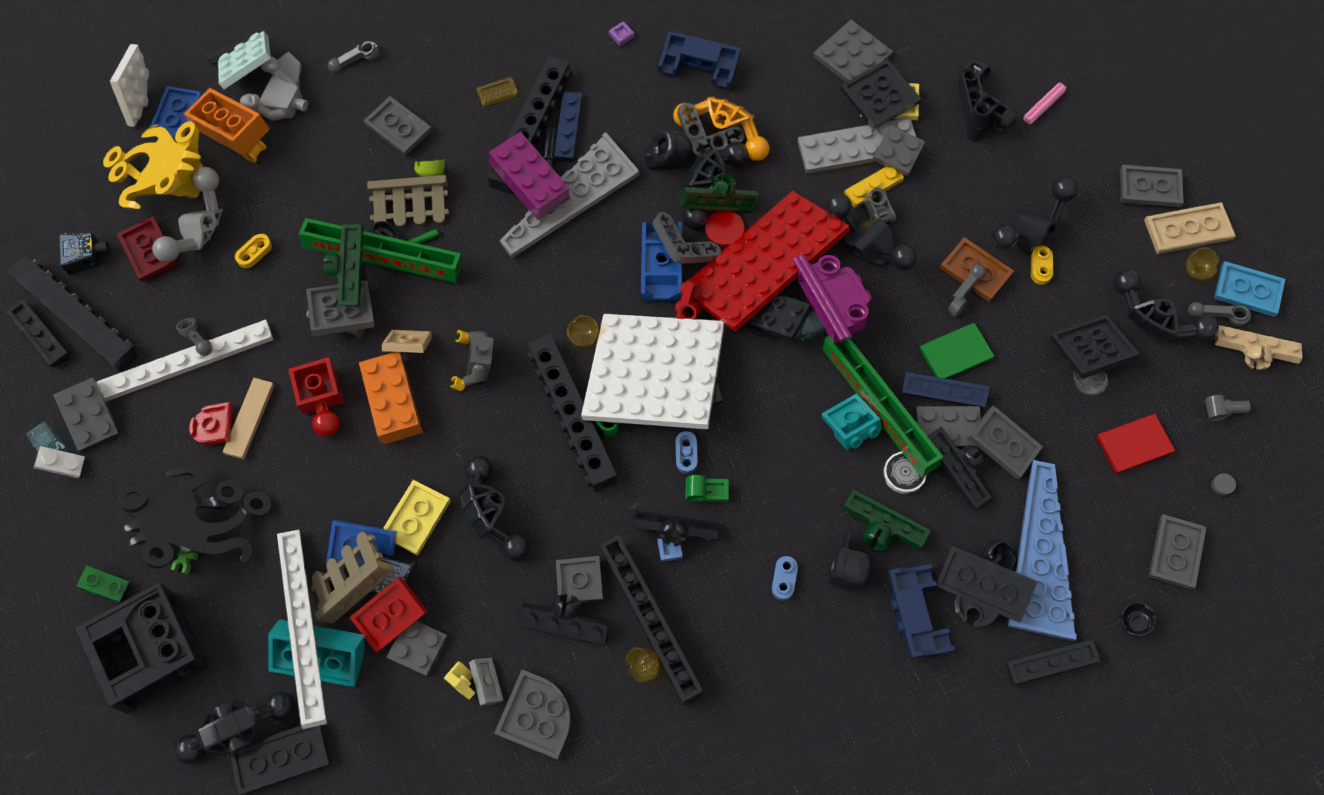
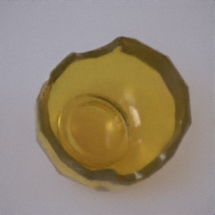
M1199 248L1187 258L1186 270L1194 279L1200 281L1208 280L1218 271L1216 265L1219 262V258L1209 248Z
M578 315L569 323L567 337L570 343L576 347H588L595 342L599 327L590 316Z
M635 647L629 651L625 661L630 664V675L635 677L638 682L648 683L657 677L660 662L657 654L652 649Z

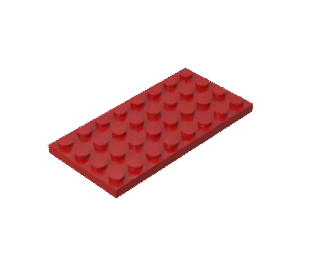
M792 191L747 229L739 239L726 247L716 259L710 261L692 277L699 280L694 300L704 310L736 332L798 277V268L793 258L804 254L810 265H812L850 231V227L838 218L831 217L828 212Z

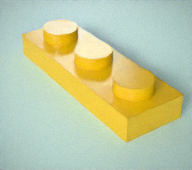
M886 166L846 189L844 194L850 198L853 207L857 208L864 204L865 195L871 190L882 188L884 191H887L901 183L904 176L895 169Z

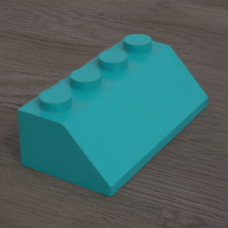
M279 619L268 633V671L295 676L288 621ZM313 626L321 681L355 687L364 656L365 635Z

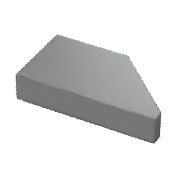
M287 52L277 61L283 68V71L299 86L302 66L294 56Z

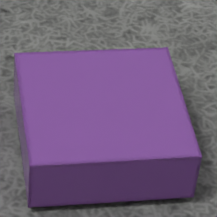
M624 21L609 30V35L619 46L635 37V33Z

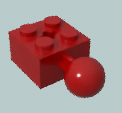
M327 357L288 369L297 407L303 415L317 412L312 420V427L315 433L322 437L334 435L339 429L340 422L338 416L329 411V407L342 404L344 401L336 369L330 358Z

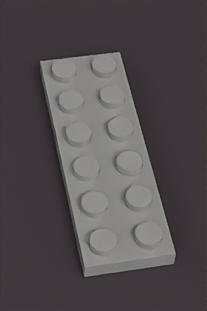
M905 118L889 121L875 130L870 125L798 137V145L806 174L876 162L872 160L890 125L916 137L911 119Z

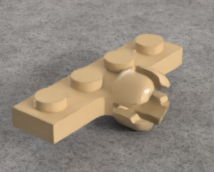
M1219 325V332L1215 337V345L1244 352L1245 362L1251 369L1254 368V363H1256V370L1268 368L1271 365L1270 362L1273 361L1272 358L1298 364L1302 360L1301 343Z

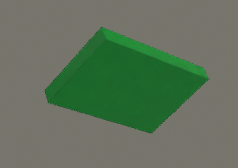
M975 323L921 345L919 348L934 376L944 379L959 375L993 360L995 357Z

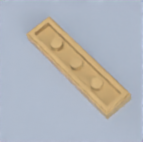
M253 378L232 428L230 442L226 443L222 452L224 455L242 460L245 459L275 386L272 382Z

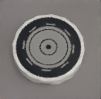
M902 452L892 455L886 461L883 470L887 485L892 490L901 494L918 491L926 479V476L921 477Z

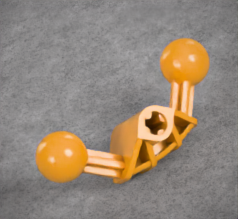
M708 97L707 100L694 105L698 116L710 112L713 124L717 128H730L742 124L748 139L745 145L749 154L748 158L753 161H761L767 157L770 150L769 143L765 138L758 135L753 122L754 115L744 110V107L730 103L727 99L721 100L715 97ZM684 103L679 104L675 108L673 113L674 121L680 127H682V125L680 123L677 111L678 108ZM684 107L685 110L682 111V114L688 116L689 120L685 121L687 125L695 121V119L690 120L689 113H691V110Z

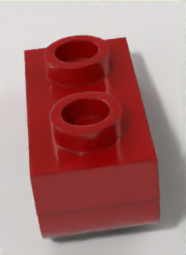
M690 278L683 282L680 290L682 294L681 301H678L675 307L677 319L694 320L701 314L702 308L694 300L699 283L698 279ZM687 307H691L693 309L694 315H689L687 313Z

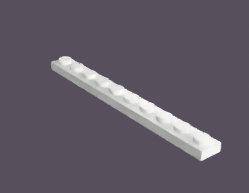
M263 320L209 340L213 350L207 356L199 355L196 352V346H192L97 381L107 402L274 339L268 322Z
M299 530L279 533L277 537L302 729L324 725L327 722L301 535Z

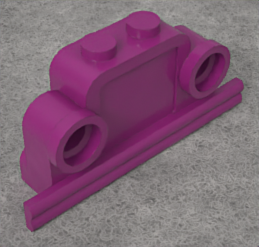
M804 254L793 258L798 268V283L833 344L852 338L851 334L864 329L868 317L869 302L872 301L870 292L864 289L861 277L858 274L856 275L854 270L849 267L840 268L839 259L832 255L823 256L817 263L810 265Z

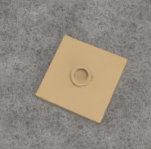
M391 330L382 343V351L423 353L432 339V332Z

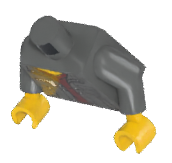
M458 330L456 332L460 334V338L455 341L466 345L470 342L467 374L463 379L453 376L451 381L455 383L450 386L451 388L462 391L465 386L487 381L491 367L494 338H490L485 331H472L468 333Z

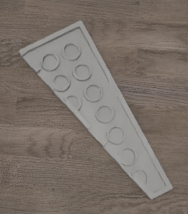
M605 132L602 134V138L596 144H593L583 157L581 156L578 159V163L561 177L569 187V199L539 220L528 211L522 221L517 226L514 225L500 240L501 245L511 258L515 257L640 175L639 170Z

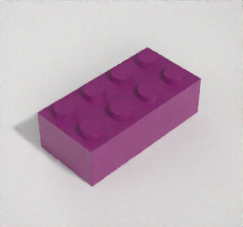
M521 132L489 152V164L537 220L569 199V187Z

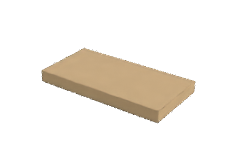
M1222 202L1147 216L1144 219L1157 254L1229 241L1236 237Z

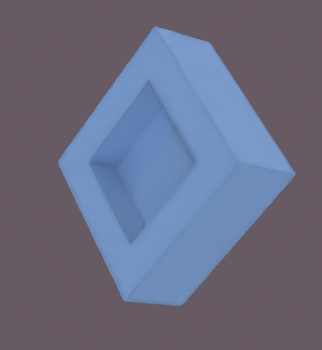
M657 539L661 562L683 559L681 545L674 546V543L670 542L669 546L662 539Z

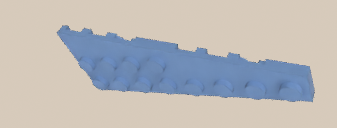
M1033 460L1030 469L1016 572L1035 579L1038 583L1021 623L1009 618L1008 627L1075 641L1077 635L1075 634L1074 613H1072L1071 606L1072 595L1069 590V572L1066 548L1063 543V525L1060 519L1061 509L1057 496L1058 486L1055 464Z

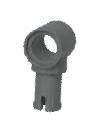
M1213 395L1205 399L1210 421L1224 420L1231 414L1248 413L1251 409L1248 400L1231 401L1230 399H1225L1224 395Z

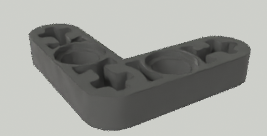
M684 103L678 108L677 113L685 135L692 141V154L695 157L702 155L700 151H696L698 143L700 146L708 144L707 139L709 140L710 147L704 150L710 148L718 150L725 149L729 145L728 142H742L745 137V132L740 126H733L706 137L695 106L691 103ZM684 107L691 110V113H689L690 120L695 119V121L687 125L685 121L689 120L688 116L682 114V111L685 110ZM691 125L698 127L699 132L696 136H692L689 133ZM733 130L740 133L737 137L738 140L732 138L727 141L726 136L733 134ZM716 136L721 137L723 140L721 147H716L713 144V139Z
M659 212L653 220V225L674 262L679 264L710 262L721 254L720 247L714 242L685 243L669 214Z

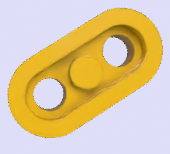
M257 234L236 252L235 259L240 267L250 268L271 250L272 243L268 236Z
M1038 246L1031 254V278L1036 284L1045 285L1050 282L1053 276V253L1046 246Z

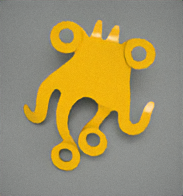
M188 121L179 127L175 135L177 143L165 128L158 127L159 124L148 128L141 136L147 139L158 137L156 143L138 145L128 153H124L119 146H116L106 154L103 164L108 169H111L108 176L109 181L121 183L128 175L137 180L135 185L126 188L120 195V206L130 210H140V205L134 200L137 197L146 195L172 194L178 197H198L200 191L193 183V175L196 170L202 168L203 164L200 162L201 156L198 152L199 129L193 122ZM190 129L189 134L185 136L186 132ZM147 153L150 159L142 172L137 171L129 164L139 155Z

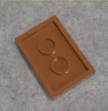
M964 237L944 260L940 269L963 284L970 275V268L975 264H982L986 268V275L983 279L977 280L971 290L990 302L1012 276L1014 270Z

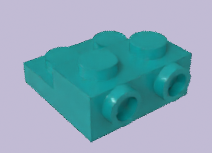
M857 394L822 413V419L834 431L835 438L846 450L851 447L854 449L858 448L863 440L868 437H877L880 430H882L880 418Z

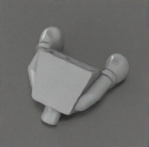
M272 56L271 59L260 65L263 71L272 74L261 98L256 94H246L241 97L239 102L271 121L284 118L291 119L297 110L306 111L308 108V101L302 99L299 86L283 71L279 62Z

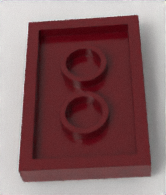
M154 216L117 233L141 282L178 265L176 259L171 262H162L153 254L152 247L154 242L164 236Z

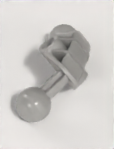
M199 168L193 175L195 187L203 192L206 210L180 216L179 228L184 238L183 240L176 241L171 237L163 236L154 242L152 250L158 260L171 262L178 257L180 252L201 250L204 244L211 239V235L216 226H218L221 213L223 212L222 209H218L214 191L219 185V176L212 168Z

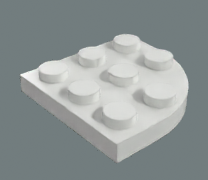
M130 44L110 80L127 126L133 127L141 118L143 108L148 105L147 79L149 78V70L145 67L143 54L140 52L138 45Z

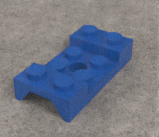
M642 222L641 300L681 301L682 264L676 263L671 259L655 227L647 222ZM677 222L676 226L682 236V222ZM659 256H665L667 261L660 263L656 259Z

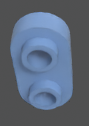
M688 431L681 432L676 437V466L684 474H690L697 468V439L693 433ZM684 442L690 443V445L687 447L683 446L682 444ZM688 461L691 465L686 467L683 463Z
M783 556L776 563L772 594L781 601L791 598L794 592L798 565L792 557ZM789 564L791 568L789 570H785L783 568V565ZM786 585L787 590L782 591L779 586Z

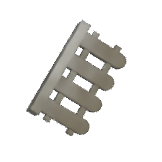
M446 175L367 181V188L372 195L369 197L370 203L374 204V215H370L371 222L394 220L395 225L402 228L406 225L407 219L413 218L417 226H423L426 223V217H433L436 224H443L446 220V215H449V209H445L444 198L448 196L447 190L449 189ZM425 198H432L433 210L426 211ZM412 199L413 212H406V200ZM387 201H393V214H387Z
M360 532L356 538L358 546L355 548L349 545L344 546L341 551L343 557L341 561L331 558L327 562L328 572L326 574L319 571L313 574L311 589L317 593L320 601L317 605L319 609L315 612L317 620L328 623L336 622L393 572L391 564L380 561L383 556L376 551L373 543L376 540L374 535ZM360 553L362 554V557L365 562L363 565L361 564L360 559L358 557ZM345 566L350 575V577L346 578L345 572L343 570ZM329 580H331L335 589L334 591H332L328 582Z

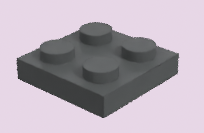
M890 125L872 160L908 176L925 141Z
M599 556L556 560L558 595L568 594L567 604L571 602V595L576 596L580 603L603 601Z
M416 621L397 636L387 658L428 677L448 636Z

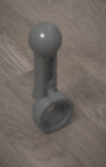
M367 41L362 46L358 45L355 49L341 57L331 59L328 62V69L332 73H338L342 68L361 57L367 61H372L378 57L380 49L376 43ZM372 47V49L366 53V50Z
M975 264L970 268V275L953 295L954 300L948 308L953 317H958L967 305L968 301L965 300V295L977 280L985 277L986 268L982 264Z
M1194 302L1188 307V313L1193 318L1203 315L1227 317L1232 325L1238 327L1247 325L1251 318V312L1245 306H1214ZM1240 311L1245 313L1246 316L1238 318L1234 313Z
M194 318L181 320L176 325L178 333L187 337L188 340L195 344L196 352L199 355L207 356L211 354L213 346L210 341L203 340L198 334L196 320Z

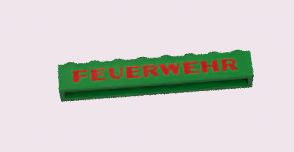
M305 218L299 232L302 248L323 253L339 252L341 226ZM363 232L362 262L449 282H457L462 268L461 253Z
M829 336L826 337L823 351L857 395L880 418L881 426L918 474L924 477L937 469L942 462L943 456L852 340L849 338L833 344Z

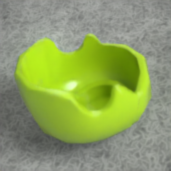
M445 160L415 162V172L419 177L443 175Z

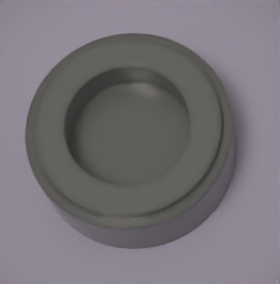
M1222 473L1212 480L1211 486L1216 494L1228 496L1235 490L1236 482L1232 476Z

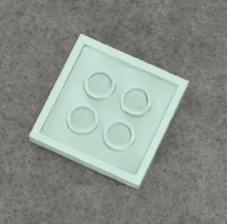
M264 31L253 34L249 41L244 44H238L234 51L229 54L225 53L219 58V84L223 89H226L271 59L269 38Z

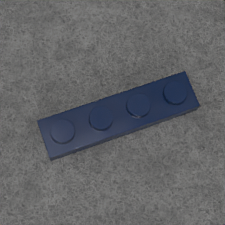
M563 92L554 152L555 160L574 162L582 93Z
M905 372L902 393L986 407L990 386Z

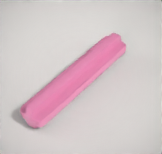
M1058 83L1025 114L1024 121L1032 124L1065 92L1066 86Z

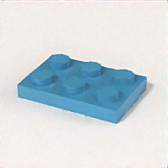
M1224 261L1221 265L1214 299L1236 306H1245L1249 310L1275 317L1279 312L1285 279Z

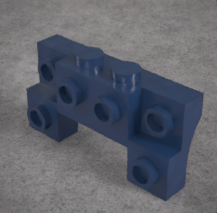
M669 31L658 63V72L676 76L681 64L713 72L712 85L730 90L741 56V48Z
M931 564L892 569L887 573L893 593L890 605L892 612H896L898 618L896 621L897 632L902 634L903 640L906 642L910 660L927 656L935 657L955 651L954 646H951L948 636L950 633L949 628L932 631L933 628L922 592L934 589L937 585L931 575Z

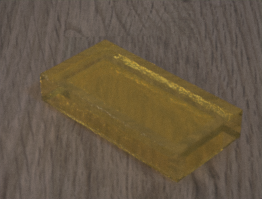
M512 77L476 88L482 106L518 95Z

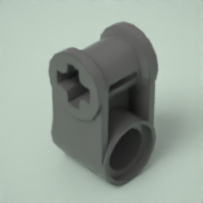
M874 188L865 195L864 203L870 214V219H881L885 223L896 221L895 212L890 205L886 192L882 188ZM872 194L878 196V203L873 201Z

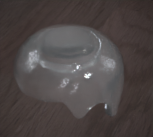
M1074 372V382L1079 392L1085 395H1098L1108 386V375L1102 372L1081 379Z

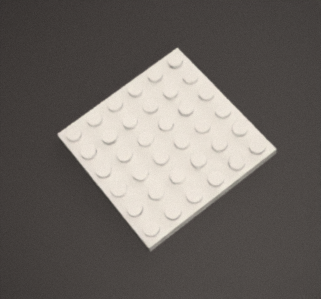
M604 314L581 414L582 420L708 429L724 323L714 320Z

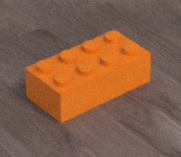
M211 88L184 113L188 121L193 122L197 126L199 132L242 156H245L270 130L259 113Z
M393 352L359 362L377 436L381 443L385 445L422 434L421 422L405 363L400 352Z

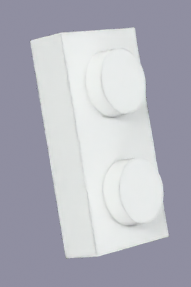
M40 446L34 468L79 478L85 456Z

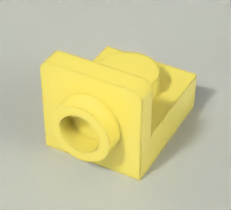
M457 662L444 679L469 700L475 694L469 687L472 684L470 682L473 677L472 672L461 662Z

